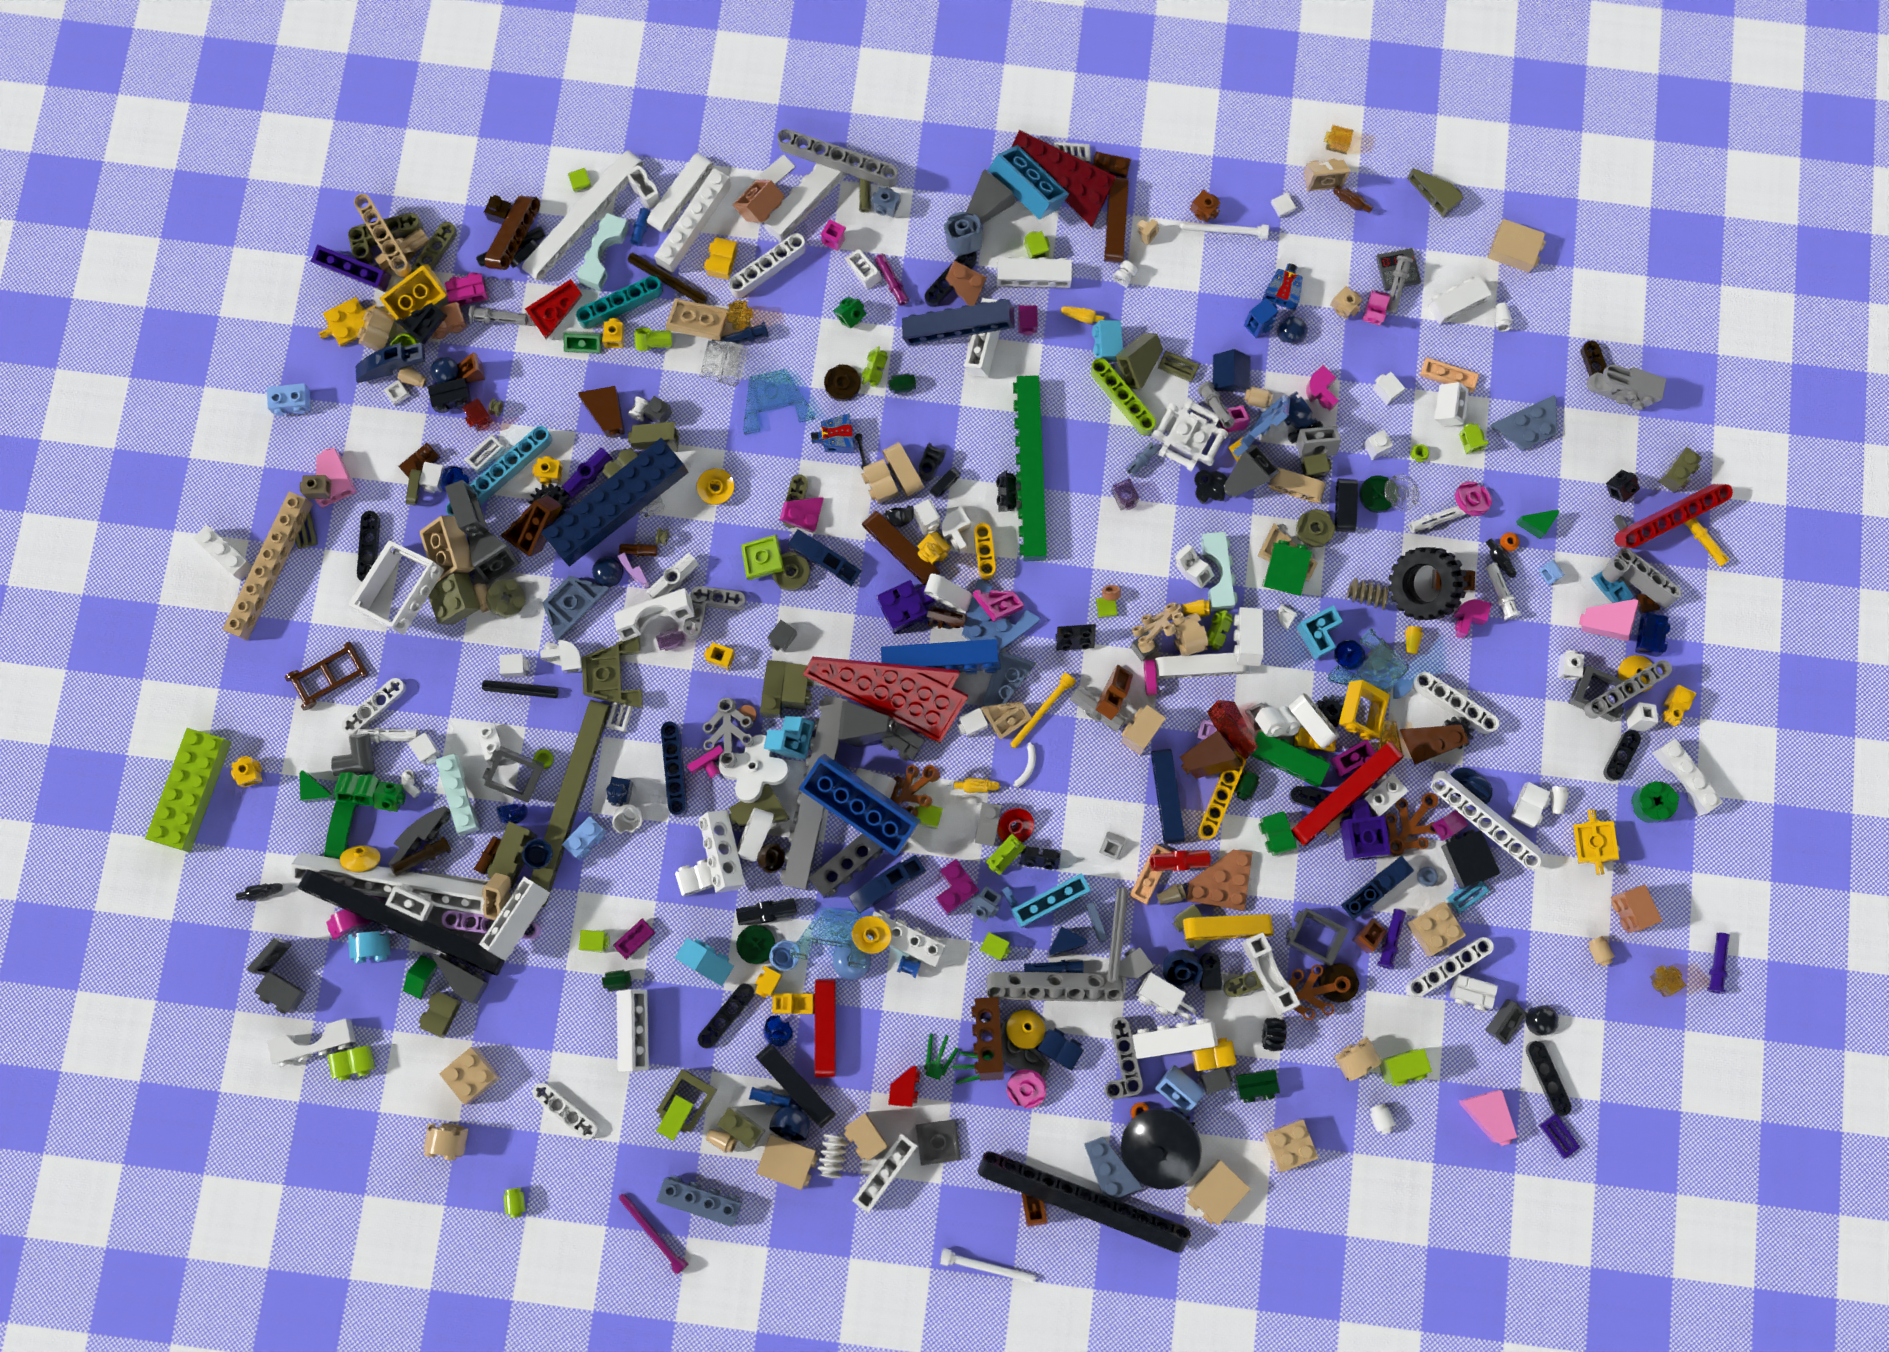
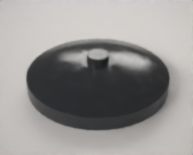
M1151 1108L1137 1114L1126 1126L1121 1139V1153L1126 1167L1139 1182L1154 1189L1168 1190L1185 1184L1194 1175L1201 1161L1202 1147L1196 1129L1183 1115L1167 1108Z

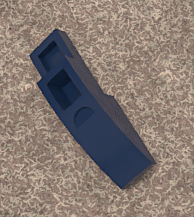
M401 343L370 354L356 365V382L361 383L393 375V370L424 363V345L418 343L403 347Z
M797 529L787 544L850 587L862 571L799 529Z
M915 854L873 878L851 894L849 899L860 914L892 895L895 890L924 874L926 869Z
M1401 855L1351 895L1341 906L1354 921L1384 897L1386 893L1413 873L1414 869Z

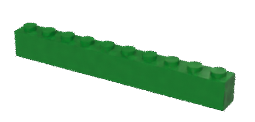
M1039 375L1017 376L1016 382L1013 383V394L1017 395V400L1013 401L1014 411H1017V418H1014V429H1018V436H1015V447H1019V454H1016V465H1019L1020 472H1016V481L1020 483V490H1017V501H1021V508H1018V519H1022V526H1019L1018 530L1019 537H1022L1023 544H1019V555L1023 556V561H1046L1047 545Z

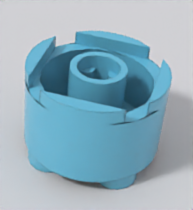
M380 931L357 933L356 938H353L352 934L348 935L349 959L354 960V964L366 963V959L373 958L375 962L387 961V957L391 956L389 931H385V935H381Z

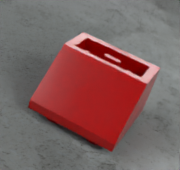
M917 1066L910 1067L890 1084L888 1105L913 1107V1103H917L918 1091H914L915 1083H919L920 1071L917 1070Z

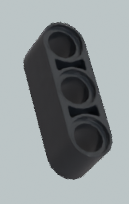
M1337 479L1335 531L1355 533L1357 525L1358 480Z

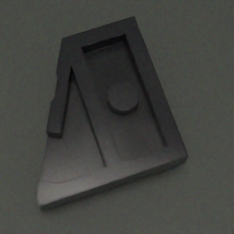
M430 303L421 310L410 313L411 315L404 319H397L396 323L421 343L425 344L447 315Z

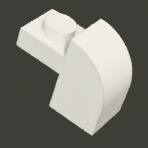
M962 507L950 512L942 523L943 539L947 541L951 538L949 542L952 548L958 550L960 554L967 550V545L960 533L969 529L971 525Z
M1187 544L1175 556L1178 562L1176 564L1178 570L1199 588L1202 589L1214 577L1209 564L1198 558L1191 545Z
M558 640L559 648L557 646L545 647V650L540 651L541 659L544 662L561 659L562 671L565 674L582 671V655L568 641Z

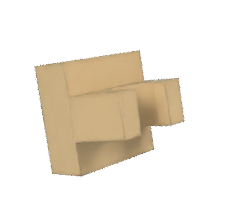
M1141 219L1137 224V227H1139L1138 233L1142 236V242L1149 245L1159 232L1158 222L1151 219L1148 223Z

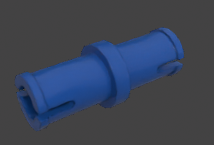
M640 208L637 221L633 224L634 230L630 239V243L633 245L641 246L644 233L648 229L647 218L651 211L647 208Z
M752 1087L749 1099L766 1103L767 1106L771 1104L779 1107H788L791 1097L773 1093V1090L765 1091Z

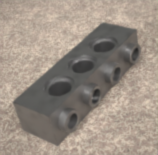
M861 834L808 879L823 898L826 896L830 898L838 891L837 887L840 884L846 885L853 879L852 875L857 870L859 873L868 866L867 862L872 858L876 860L883 854L882 850L884 848L864 834ZM859 848H867L868 854L865 857L858 856L857 851ZM845 860H851L853 866L851 869L846 870L842 867V863ZM829 873H837L838 879L835 882H829L827 880Z

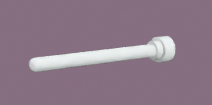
M1182 222L1180 224L1183 230L1256 235V237L1264 240L1268 239L1269 225L1264 224L1257 226V228Z
M943 1248L941 1265L948 1266V1264L952 1265L954 1263L1030 1283L1036 1281V1276L1033 1274L957 1256L950 1249Z

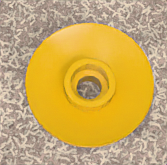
M712 468L706 470L697 481L699 497L711 505L725 503L734 492L733 478L723 469ZM713 487H720L718 491H713Z
M1640 655L1629 656L1620 663L1618 678L1625 681L1636 675L1637 670L1642 671L1653 663ZM1641 676V681L1646 684V678Z
M359 845L345 850L340 856V864L348 871L364 872L376 867L380 862L381 856L374 847Z
M865 916L854 924L852 939L861 951L876 954L888 947L891 941V931L887 923L875 916ZM867 935H871L873 940L868 939Z
M1019 1010L1008 1019L1006 1032L1008 1038L1015 1046L1022 1049H1032L1042 1042L1045 1036V1025L1040 1016L1035 1012ZM1024 1025H1029L1031 1029L1026 1030Z

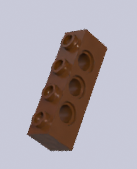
M975 998V1006H971L972 1018H976V1024H972L973 1036H977V1043H973L974 1055H978V1062H975V1074H979L980 1081L1003 1080L1004 1068L999 998ZM984 1018H990V1019H991L989 1022H982V1021H981V1020L984 1019ZM986 1036L992 1037L990 1041L983 1040ZM986 1055L993 1056L991 1060L984 1059Z

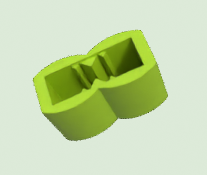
M371 1045L327 1055L332 1079L338 1078V1082L351 1079L350 1075L358 1074V1077L369 1075L370 1070L375 1069Z

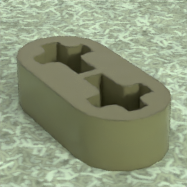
M411 469L406 494V504L417 505L420 491L419 480L422 473L420 470Z

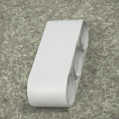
M930 574L924 590L926 595L961 613H967L973 597L972 593L937 574Z
M1303 693L1289 705L1291 712L1321 748L1325 749L1339 737L1337 730L1307 694Z
M758 808L753 809L737 846L739 858L751 862L756 861L757 854L761 850L772 824L773 813Z

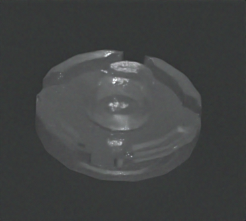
M1396 474L1385 483L1386 499L1390 500L1391 506L1395 509L1407 511L1415 507L1419 502V487L1410 476Z

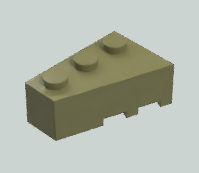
M508 821L494 861L488 868L487 878L491 879L495 873L507 875L511 880V888L513 889L524 865L522 851L526 843L536 839L538 835Z

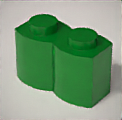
M353 772L340 773L333 791L335 800L342 803L373 806V793L379 784V778L370 774L359 776Z
M1284 811L1260 819L1261 823L1258 826L1261 834H1265L1267 838L1265 847L1268 853L1276 856L1297 848Z

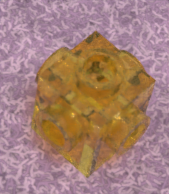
M737 300L728 304L729 311H726L728 322H732L733 330L747 328V326L752 327L750 318H754L752 307H748L747 301Z
M1663 964L1654 969L1655 973L1650 976L1652 986L1663 997L1671 996L1686 986L1681 978V972L1673 965L1665 966Z

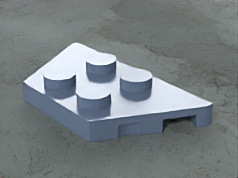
M1553 395L1492 423L1490 428L1499 431L1504 435L1503 438L1513 442L1521 451L1544 442L1557 435L1556 396Z
M568 576L542 602L554 634V639L557 642L561 640L610 589L607 586H600L590 581H583L576 577Z

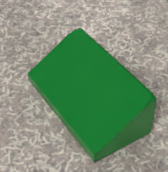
M565 331L563 333L564 352L601 353L602 333Z

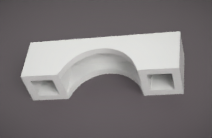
M683 588L615 612L616 631L622 640L626 641L640 636L644 627L657 617L669 616L676 622L694 617L692 599L686 589Z
M1676 738L1652 752L1662 767L1671 771L1682 782L1688 794V802L1699 816L1709 813L1723 803Z
M1262 932L1245 940L1242 946L1278 1016L1301 1005L1292 987L1280 974L1273 958L1272 949L1264 933Z
M345 1018L327 1023L322 1037L314 1044L308 1046L300 1044L293 1035L267 1040L272 1064H279V1067L292 1064L291 1061L299 1059V1061L311 1059V1055L316 1053L319 1056L329 1054L331 1049L338 1048V1050L348 1049L351 1047L350 1044L356 1043L352 1020Z

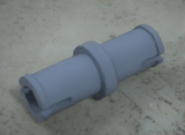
M1150 442L1141 453H1138L1136 459L1126 468L1128 474L1135 477L1144 466H1147L1149 460L1159 451L1157 445Z

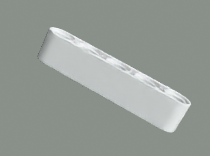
M699 153L694 154L649 214L647 224L665 233L711 172L713 162Z
M798 233L792 234L734 275L729 281L731 294L736 298L744 297L803 255L806 250L804 237ZM795 243L801 244L799 247L793 246ZM781 253L786 254L785 257H779L778 255ZM765 264H771V265H772V266L769 267V268L763 267ZM752 274L757 275L755 278H749ZM736 285H742L740 289L734 288Z
M1234 653L1155 658L1157 679L1250 673L1249 665L1237 664V657L1234 656Z
M1421 672L1413 678V689L1458 719L1464 717V723L1469 721V726L1481 734L1488 735L1499 727V720L1495 715L1432 674ZM1419 678H1423L1426 681V686L1419 683ZM1436 688L1442 691V697L1435 693ZM1452 699L1458 701L1459 707L1452 705ZM1468 710H1472L1475 713V718H1471L1468 715ZM1485 720L1491 723V729L1485 726Z
M1483 937L1470 942L1408 981L1405 986L1407 994L1411 997H1420L1427 994L1489 955L1493 951L1492 941ZM1480 942H1483L1486 946L1484 952H1481L1478 948ZM1463 952L1469 955L1468 962L1462 959ZM1447 962L1453 966L1451 973L1446 970ZM1431 972L1435 973V975L1437 976V980L1435 983L1431 982L1429 979V975ZM1415 982L1420 985L1419 993L1413 991V984Z

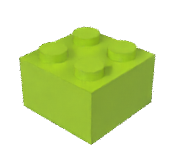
M1424 1048L1413 1049L1381 1059L1382 1064L1379 1065L1385 1084H1392V1086L1408 1084V1079L1417 1081L1427 1078V1074L1432 1072Z

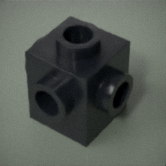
M1622 469L1606 483L1610 497L1623 503L1640 489L1637 476L1632 472L1629 473Z

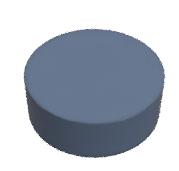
M1424 867L1418 871L1417 880L1422 886L1429 887L1437 882L1438 874L1434 868Z

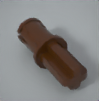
M638 542V545L620 544L619 553L637 555V557H657V545L640 544V542Z
M496 836L492 837L485 851L481 852L482 855L473 868L474 870L485 875L489 865L494 860L501 839Z

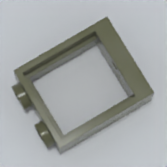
M681 1069L656 1112L660 1114L659 1118L663 1119L667 1112L665 1108L682 1080L706 1093L705 1099L689 1124L684 1122L680 1130L686 1134L687 1131L693 1132L716 1094L717 1089L685 1069Z

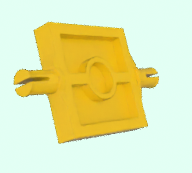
M354 297L323 312L328 328L318 332L320 338L323 340L332 335L336 338L340 347L358 339V332L365 325L363 317L366 311H370L373 307L377 308V306L374 305L365 310L358 298Z
M1590 809L1587 810L1589 821L1583 824H1573L1578 864H1595L1596 875H1600V872L1601 875H1604L1603 863L1619 860L1614 821H1599L1596 817V810L1592 809L1591 814Z

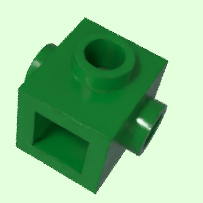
M851 297L843 299L840 305L833 310L842 325L848 328H852L860 323L867 314L863 309V303L859 299Z
M380 781L373 793L374 808L397 812L400 806L404 805L406 794L403 793V785Z

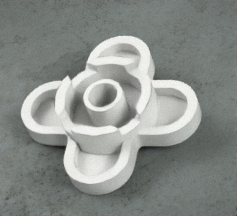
M765 735L753 736V745L745 747L744 753H733L737 760L733 767L725 768L719 762V770L722 775L727 779L737 780L735 793L739 800L744 803L755 802L760 798L764 786L767 784H782L789 776V767L783 759L771 757L772 751L764 749ZM728 759L726 763H730L732 759Z

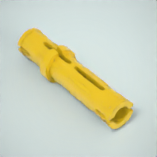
M1696 517L1684 523L1694 534L1695 540L1698 539L1719 567L1730 560L1709 535L1708 529L1704 528Z

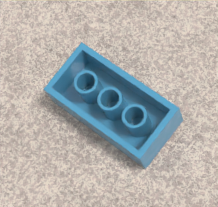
M1018 145L997 154L988 169L1039 220L1059 210L1069 195L1063 187Z

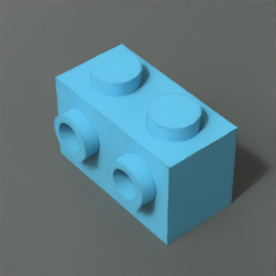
M1099 320L1092 328V336L1095 339L1093 354L1096 355V359L1103 358L1107 362H1117L1115 356L1123 350L1121 321Z

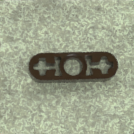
M1587 341L1581 347L1580 352L1588 375L1591 376L1595 373L1603 374L1607 365L1600 346L1595 341ZM1589 347L1594 351L1591 353V351H1587V348ZM1592 363H1598L1601 366V370L1595 371L1592 368Z

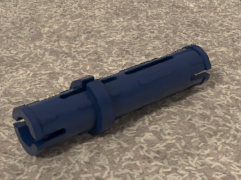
M1083 960L1024 963V972L1084 973Z

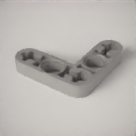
M702 586L693 588L690 593L693 609L700 610L701 615L685 620L684 634L686 638L696 640L701 636L707 607L739 611L746 605L744 594L739 591ZM699 593H702V596L700 597V599H697L696 596H697ZM715 595H722L724 597L721 602L713 601ZM736 598H740L738 604H734ZM692 622H694L696 631L690 634L689 630L692 629Z

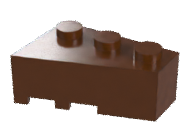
M548 495L535 500L500 536L531 557L543 550L547 539L542 535L541 531L557 519L562 505Z

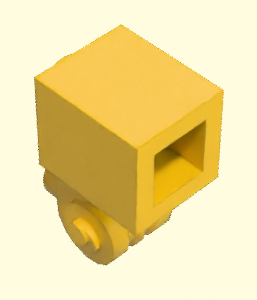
M937 531L929 533L917 546L920 549L918 552L920 558L930 562L932 565L937 561L942 562L949 555L947 552L951 549V546Z
M1681 685L1671 688L1663 706L1669 709L1663 711L1662 721L1668 722V724L1674 727L1681 723L1683 713L1690 709L1696 693Z

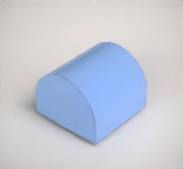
M1554 559L1538 570L1548 585H1551L1565 575Z

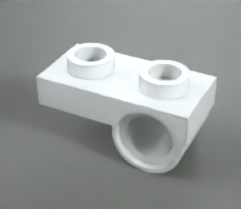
M494 723L476 730L485 760L489 765L493 763L490 759L494 750L498 751L500 746L504 747Z

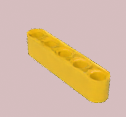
M1234 751V753L1240 759L1243 766L1221 772L1197 830L1198 837L1203 841H1209L1217 834L1246 763V756L1241 751ZM1225 774L1232 775L1234 779L1232 783L1226 782ZM1217 792H1224L1226 800L1218 799ZM1211 809H1216L1219 812L1218 818L1211 817ZM1203 827L1211 829V836L1203 834Z
M1270 914L1193 917L1183 920L1186 941L1252 938L1262 932L1265 937L1274 935Z

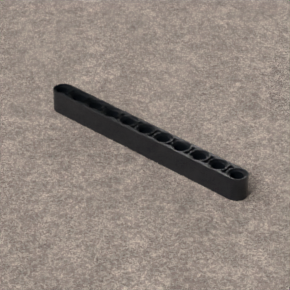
M306 870L297 887L305 893L498 976L505 963L503 959L487 951L474 941L426 920L420 921L385 905V902L312 870Z
M991 1151L983 1154L977 1169L978 1174L987 1180L1176 1253L1184 1251L1191 1237L1190 1230L1183 1225Z

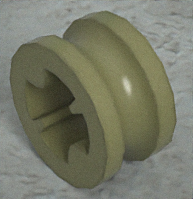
M493 398L490 401L488 413L489 415L495 414V416L499 417L503 410V401H497Z
M658 528L656 544L662 543L663 546H666L669 538V529L663 531L662 528Z

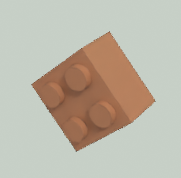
M756 179L733 204V207L747 222L763 223L770 217L771 211L777 209L782 204L785 196L771 180Z
M1645 884L1611 896L1612 907L1618 912L1621 918L1620 924L1627 933L1640 931L1662 922Z

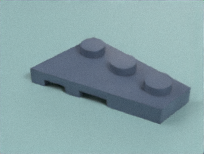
M1000 651L1001 670H996V673H992L982 706L1007 703L1036 665V662Z
M1104 1137L1084 1143L1103 1195L1116 1199L1143 1189Z

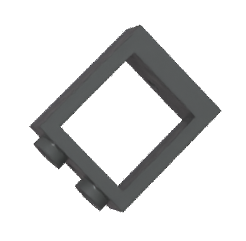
M464 480L445 486L458 528L471 538L481 537L484 532L489 531L475 489Z
M1587 665L1583 668V677L1577 680L1568 703L1584 710L1585 705L1590 702L1583 697L1591 677L1613 686H1617L1624 681ZM1625 685L1626 692L1630 694L1629 687ZM1623 703L1600 717L1610 722L1620 718L1624 711ZM1593 704V710L1598 713L1599 708Z
M500 746L499 750H494L490 761L493 762L491 768H486L482 777L485 779L484 786L528 803L543 771L544 763ZM502 756L533 768L523 793L492 781Z
M1307 908L1298 911L1294 918L1296 924L1293 929H1289L1286 935V939H1288L1286 945L1327 966L1333 965L1349 929ZM1306 917L1335 931L1325 956L1295 942Z

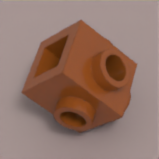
M1203 189L1192 202L1190 211L1199 220L1207 223L1211 218L1215 219L1220 212L1219 206L1221 202L1215 195L1209 194Z

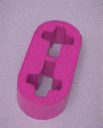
M1144 660L1146 696L1157 694L1154 660Z

